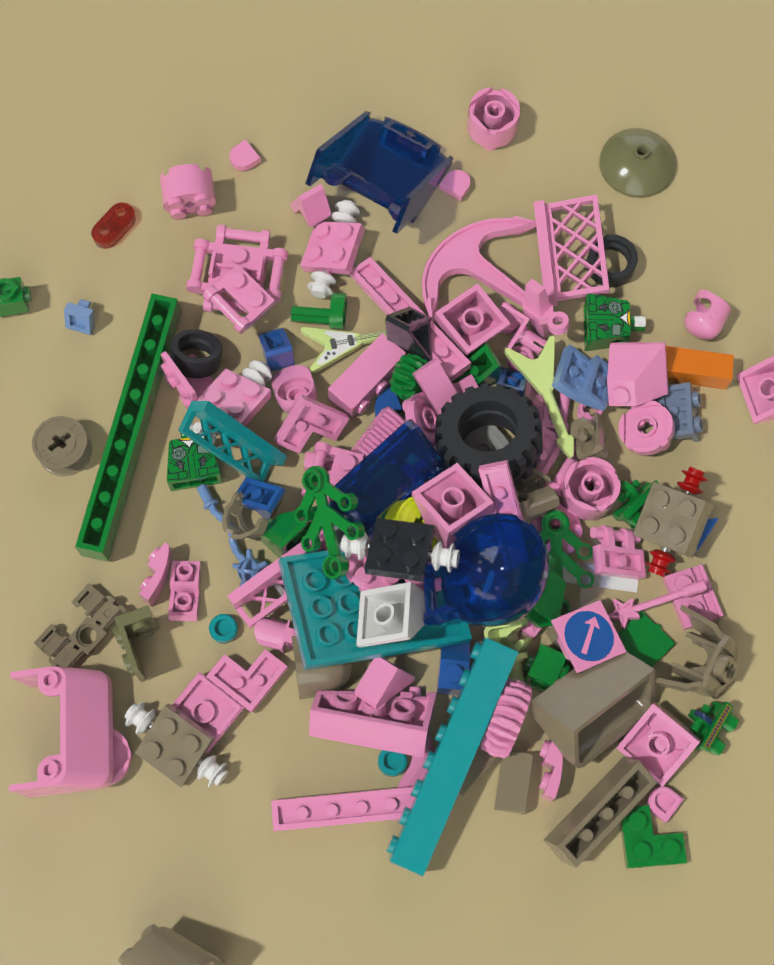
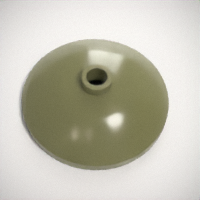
M632 128L620 131L607 140L600 154L599 165L604 180L615 191L629 197L645 198L660 193L670 184L676 170V158L673 149L663 137L646 129Z

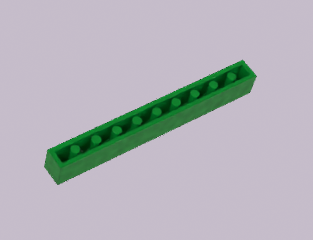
M151 293L75 545L81 556L109 562L164 374L160 366L163 364L161 354L166 351L169 355L171 341L175 336L182 313L177 298Z

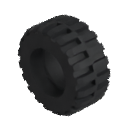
M489 383L481 384V387L478 388L473 386L465 388L464 393H456L451 397V403L446 402L441 408L442 414L440 413L437 416L434 431L439 462L442 463L444 471L458 463L484 491L479 474L480 465L508 460L515 487L521 484L522 478L527 480L533 474V469L538 467L540 455L543 451L542 421L540 420L537 408L532 406V401L526 395L520 397V391L512 387L510 390L505 389V385L496 384L495 387L489 386ZM487 425L503 427L514 435L509 444L495 451L475 450L464 443L465 438L473 430Z

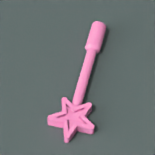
M704 580L683 586L681 590L634 605L635 602L632 598L624 604L613 599L616 610L608 616L611 621L620 620L622 629L625 630L629 620L640 619L639 614L636 612L680 597L687 598L707 591Z

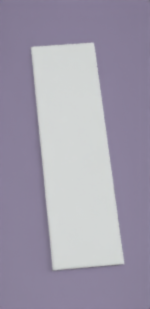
M576 562L584 571H588L594 576L592 586L637 593L638 580L594 574V565ZM563 567V580L566 583L577 584L576 578ZM582 575L580 582L583 585H588L590 583L589 576Z

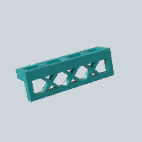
M191 401L178 429L180 433L244 476L264 482L270 466H283L287 455L210 401ZM194 417L200 419L202 432L195 433L189 429ZM216 431L220 433L223 444L218 447L213 445L211 433ZM238 445L240 447L241 459H233L232 446ZM255 458L262 462L257 474L252 471L250 460Z

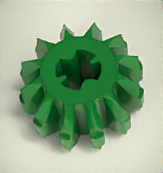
M408 353L406 356L402 355L399 362L395 363V369L392 371L393 375L390 379V384H392L391 392L404 400L409 399L412 395L423 392L412 373L427 364V360L415 354L411 355Z

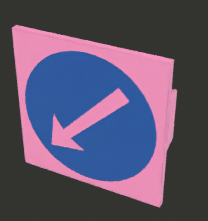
M601 600L551 620L558 634L557 642L565 658L571 661L576 673L626 653Z

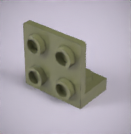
M148 605L115 617L117 626L113 627L118 644H121L122 649L126 650V653L122 654L126 670L130 671L131 676L136 675L141 682L145 681L146 677L133 638L143 639L154 634L153 630L159 629L157 619Z

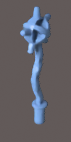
M206 484L200 485L197 491L204 503V510H209L222 523L223 513L216 507L218 500L213 498ZM228 533L232 553L240 562V564L233 563L232 567L237 569L238 576L241 579V586L268 565V562H260L258 559L253 558L252 549H247L245 556L240 551L237 539H231L232 534Z

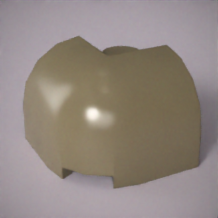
M291 636L299 699L313 698L317 690L339 691L347 684L352 674L353 662L304 670L296 636Z

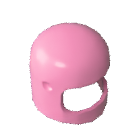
M699 290L694 298L696 311L686 314L684 324L687 331L694 337L702 340H711L721 332L731 313V307L717 295L707 290ZM699 298L709 299L711 301L710 308L708 309L703 306Z

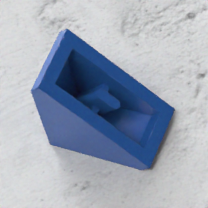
M284 328L258 334L265 362L271 372L294 365L292 346Z

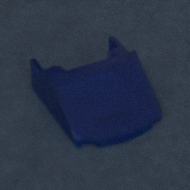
M365 111L317 148L305 184L311 187L322 178L331 186L344 185L388 209L392 219L396 221L392 232L398 234L409 222H415L451 167L454 158L451 155L446 158L440 152L441 146L421 132L386 116L384 121L371 118V112Z

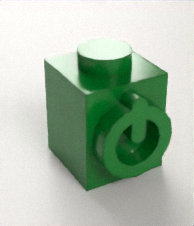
M21 277L0 279V317L29 312L28 302H32L30 287L24 285Z
M541 644L536 655H529L523 668L524 671L528 672L525 681L530 682L529 686L533 689L544 692L556 680L567 675L570 665L565 663L566 658L563 653Z

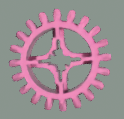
M507 679L480 745L483 751L503 759L509 755L531 701V686L526 685L525 682L520 680Z

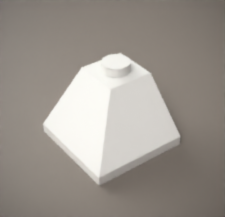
M412 582L361 591L356 646L360 648L411 639L427 623L428 594Z

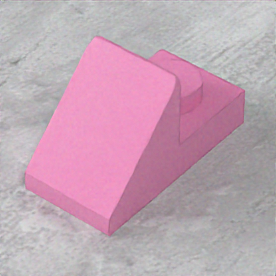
M322 184L298 196L290 204L294 213L301 212L309 227H313L331 216Z

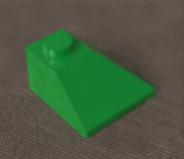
M317 506L312 507L314 515L317 511ZM295 511L279 514L275 519H268L269 522L266 530L260 537L261 541L278 558L298 545L303 536L307 534L311 522L299 524L294 516Z

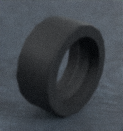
M619 235L603 236L604 249L618 251L627 260V266L623 271L608 272L609 287H618L626 284L632 278L638 262V253L633 243L627 238ZM591 249L586 262L593 266L597 261L598 253ZM593 273L591 279L597 284L603 285L602 278Z
M190 329L174 336L171 341L170 358L183 376L200 379L211 376L219 369L221 365L222 344L212 333L204 330ZM197 349L208 353L210 356L191 358L182 352Z

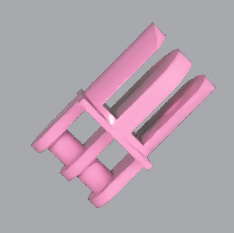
M261 618L254 626L255 638L260 645L281 650L282 654H284L285 647L293 649L291 636H296L295 629L291 628L290 620L286 623L270 618Z

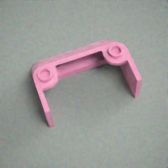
M56 666L10 672V678L31 688L39 687V690L49 697L60 696V754L48 756L41 761L37 771V782L9 785V791L27 797H40L97 790L108 786L114 775L113 689L111 678L99 670Z

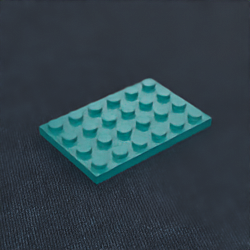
M340 549L341 555L345 557V553H344V552H341V549ZM328 551L280 557L278 561L304 670L464 644L472 640L459 591L456 587L426 593L428 594L427 623L411 639L359 648L356 646L360 587L356 586L354 582L351 583L346 575L330 579L324 574L322 564L324 559L329 556ZM399 579L396 584L406 583L405 579Z

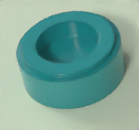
M220 614L211 620L209 633L217 643L227 644L236 638L238 625L232 616Z
M386 750L380 752L378 767L384 775L396 777L404 772L407 765L405 754Z

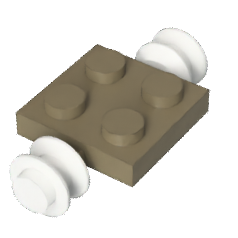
M141 702L139 705L134 703L128 709L124 716L127 719L125 726L128 727L132 724L137 726L136 734L148 732L135 751L138 756L180 787L187 783L196 768L198 769L197 779L207 778L209 780V788L214 784L219 786L228 774V771L225 770L227 763L218 765L216 763V755L209 756L206 759L203 757L215 739L212 734L171 704H166L156 720L155 710L146 712L144 710V702Z

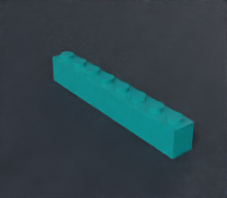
M483 638L481 643L476 641L470 654V658L474 659L470 670L464 669L458 685L462 686L459 696L451 698L446 710L447 713H450L447 724H440L434 740L439 741L434 752H428L422 767L427 769L422 780H416L410 795L415 797L410 808H404L398 824L403 825L398 837L393 835L388 844L386 852L390 853V862L424 876L517 658L518 651L488 638Z

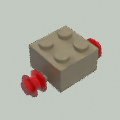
M689 467L688 471L681 470L685 478L684 481H678L677 484L683 490L682 492L653 482L633 532L634 536L660 546L659 549H662V551L658 549L649 551L653 556L652 562H645L646 565L650 566L649 572L662 577L665 576L666 572L672 574L668 569L669 563H676L673 555L669 554L671 550L690 558L694 557L713 509L712 504L692 495L704 493L700 485L701 482L708 481V479L704 478L705 472L693 467Z

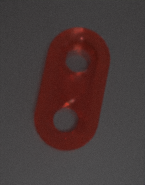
M120 202L113 205L91 231L96 246L102 249H109L121 240L136 222L133 207L128 203ZM125 212L123 216H118L119 213ZM103 230H108L107 234H100Z

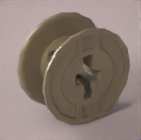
M51 417L40 424L32 438V449L35 456L40 461L42 467L52 475L64 477L78 473L88 464L92 454L91 441L83 426L70 417ZM63 444L66 447L62 449L59 446Z

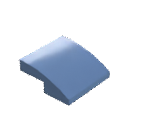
M570 344L563 349L552 387L576 402L603 411L608 403V363L598 355L589 359Z

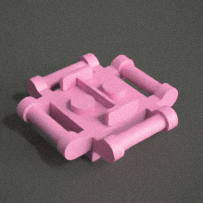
M218 224L215 243L205 239H196L194 242L195 256L191 278L187 280L186 290L191 293L204 294L210 286L215 285L237 264L264 289L268 261H273L270 286L265 291L275 300V303L280 302L282 295L280 284L288 251L283 248L269 249L270 230L256 232L227 228L226 225ZM225 239L259 242L260 247L225 244ZM205 254H212L208 283L201 282ZM226 291L220 295L237 313L248 314ZM204 299L203 311L212 312L213 310H219L212 302L209 303Z

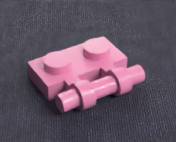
M605 525L591 528L590 536L597 538L601 542V544L593 546L594 574L636 580L646 577L644 550L635 549V544H638L641 538L634 536L633 531L630 529L621 528L620 530H614L611 526ZM615 541H617L618 544L621 545V547L615 546Z

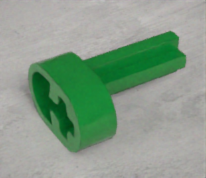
M333 292L330 309L292 306L291 322L329 324L330 329L344 330L347 314V293Z

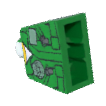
M587 294L583 305L584 351L610 348V343L628 342L631 332L645 331V316H630L629 301Z
M191 424V426H190L189 429H191V430L194 432V430H193V425H194V424ZM180 433V439L169 441L167 484L170 491L196 488L203 484L209 486L223 483L215 456L182 433Z

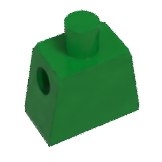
M547 554L542 555L540 561L522 564L502 595V599L537 628L552 626L551 620L560 617L566 589L565 580L554 572L557 564L556 558Z

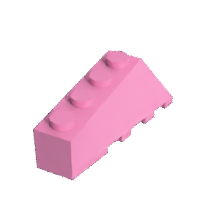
M317 690L310 710L309 736L424 758L437 692H426V696H412V692H400V696H393L375 709L354 695L355 691Z

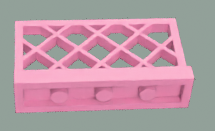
M597 194L545 204L544 200L535 201L534 210L543 286L546 288L549 303L557 306L559 305L558 301L586 297L587 294L599 295L610 293ZM593 204L594 210L587 218L578 213V210L583 205ZM563 209L569 214L560 223L553 218L552 211ZM573 216L583 222L576 232L566 227ZM587 226H590L597 232L590 242L580 236ZM562 230L572 236L564 247L555 240ZM576 240L586 245L578 256L568 250ZM591 249L600 256L593 266L583 260ZM564 254L574 259V262L567 270L558 265V261ZM579 263L589 269L581 280L571 274ZM595 273L602 278L603 285L591 287L586 282ZM567 278L577 283L572 291L561 292V285Z

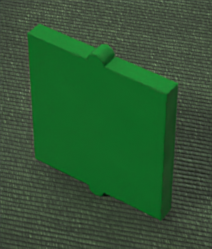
M640 611L638 613L640 619L631 620L627 624L626 629H622L618 633V636L626 652L653 667L675 642L661 630L660 624H655L647 615Z

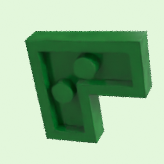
M649 805L635 806L620 821L626 869L687 864L683 833L653 835Z

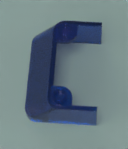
M409 419L335 484V487L343 493H353L358 499L357 508L351 511H342L338 503L330 497L329 505L350 522H361L366 534L371 537L376 519L382 518V514L420 479L425 481L429 478L431 480L442 473L443 459L420 426L412 419ZM354 527L353 532L356 535V529Z

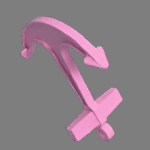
M518 216L482 220L457 230L443 240L427 261L422 277L423 299L428 316L432 318L431 321L433 322L438 307L439 291L442 282L449 276L465 274L522 306L524 315L530 318L529 322L532 331L543 339H546L551 333L554 335L566 333L569 329V318L563 312H554L553 305L549 303L544 286L531 279L525 285L524 291L480 254V249L486 241L495 237L513 234L520 235L536 227V221ZM556 322H562L560 325L554 324Z

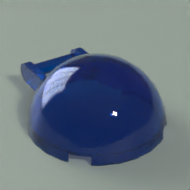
M494 513L483 515L468 522L453 534L456 537V540L453 542L455 550H460L458 567H453L451 573L448 572L447 566H440L438 571H435L432 564H428L423 582L426 610L423 613L424 624L432 626L461 619L466 623L476 626L496 627L520 620L539 603L549 580V554L541 535L531 523L528 524L520 520L514 514ZM441 577V590L446 606L437 608L435 579Z

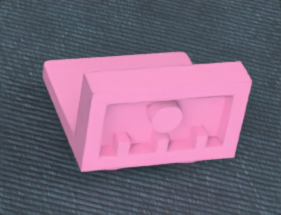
M165 351L161 354L163 364L160 366L166 374L164 377L172 389L177 388L180 393V400L188 409L191 401H196L214 381L210 376L200 379L183 376ZM193 353L189 355L191 358H196Z

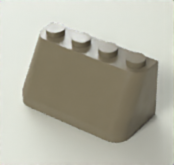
M628 652L580 673H576L575 669H573L530 701L531 715L566 760L575 767L582 768L629 732L655 702V669Z

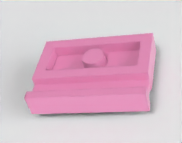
M702 564L664 576L663 578L668 594L681 590L683 586L704 580L707 591L687 598L680 597L671 600L683 631L694 627L689 617L680 610L681 605L710 621L718 620L724 616Z

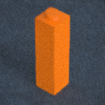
M666 346L668 382L680 384L690 382L691 385L726 390L732 381L734 355Z

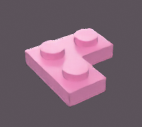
M301 394L274 437V441L277 445L300 453L312 432L336 441L347 424L349 417L346 413Z
M264 649L247 671L224 654L206 677L244 706L246 710L253 713L286 672L288 666L266 649Z

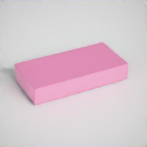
M434 358L412 373L437 415H439L440 413L442 414L441 408L446 402L451 403V397L457 391L439 361Z

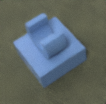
M80 299L78 305L67 303L64 308L65 328L91 335L95 327L94 311L89 308L91 306L90 301Z

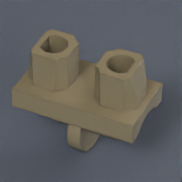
M597 412L591 420L583 417L574 420L570 426L571 435L576 439L578 459L580 461L589 457L607 459L608 450L604 447L607 433L603 430V420L600 414Z

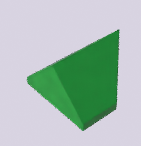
M484 343L469 355L464 354L471 362V368L453 380L456 383L472 374L478 387L486 383L491 385L498 382L502 365L490 345Z

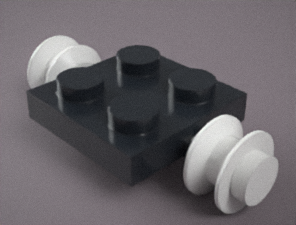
M377 518L371 540H369L365 532L361 539L349 540L346 535H343L341 541V552L345 553L347 559L352 554H357L358 559L362 561L367 555L364 570L365 574L424 582L428 561L432 562L435 571H438L440 566H447L448 572L451 573L453 567H458L460 550H455L454 543L448 549L443 548L442 542L439 541L433 549L431 548L435 529L434 525Z

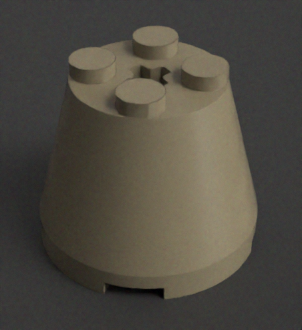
M155 924L148 926L143 931L141 939L132 948L125 950L119 958L121 965H226L218 956L166 926L157 927Z

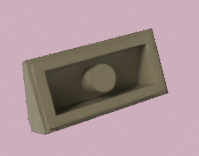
M510 752L506 758L501 759L494 810L521 815L525 814L533 754Z

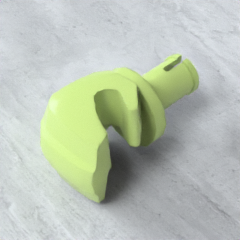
M517 614L499 616L493 619L486 627L484 637L519 652L508 679L511 678L524 682L521 661L528 657V652L524 650L530 644L532 637L519 640L517 634L522 627L528 625L527 618Z

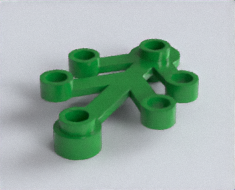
M312 466L303 474L302 484L306 492L300 507L296 508L294 516L299 524L311 522L307 534L301 540V546L306 552L317 551L320 548L321 540L319 534L323 528L329 554L323 561V572L328 578L336 579L345 576L350 565L348 559L340 553L334 525L342 530L349 540L363 538L365 528L361 522H350L332 508L327 498L329 496L336 501L342 511L355 510L358 506L356 495L353 493H343L331 484L329 474L322 466ZM316 499L318 508L314 515L312 505ZM354 527L356 529V535L353 532Z
M551 510L542 518V531L530 542L534 558L537 555V550L550 538V551L547 555H551L557 560L554 572L563 579L564 567L576 578V583L580 588L586 589L591 587L594 583V576L590 572L584 571L562 550V539L575 549L576 557L583 561L592 557V546L583 543L569 529V518L564 512ZM551 520H558L560 528L552 529L550 526ZM581 547L589 549L587 557L580 555L579 549ZM582 575L589 576L590 583L588 585H583L580 582ZM563 599V611L560 617L570 613V604L566 599Z

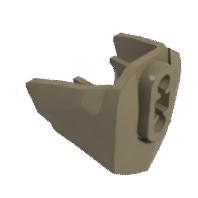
M681 605L680 610L689 617L692 626L706 636L703 637L694 632H687L686 637L692 639L693 644L704 648L708 657L703 666L686 668L673 662V673L693 681L692 683L687 684L655 677V685L682 692H694L717 699L735 680L738 669L736 642L733 638L724 634L716 623Z

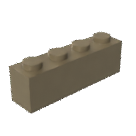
M622 757L547 835L544 842L562 862L577 868L653 788L657 781L639 760Z

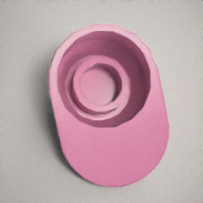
M293 365L277 372L272 378L271 384L279 406L286 413H290L301 394L317 400L316 386L310 370L305 366Z

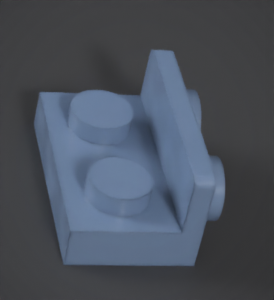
M690 382L668 386V394L658 399L659 403L669 411L674 419L675 432L672 440L691 438L694 442L700 441L699 432H703L702 418L698 416V407H701L700 392L696 391Z

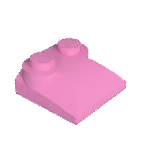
M654 702L616 748L626 757L639 760L657 783L663 787L700 743V739L670 712Z

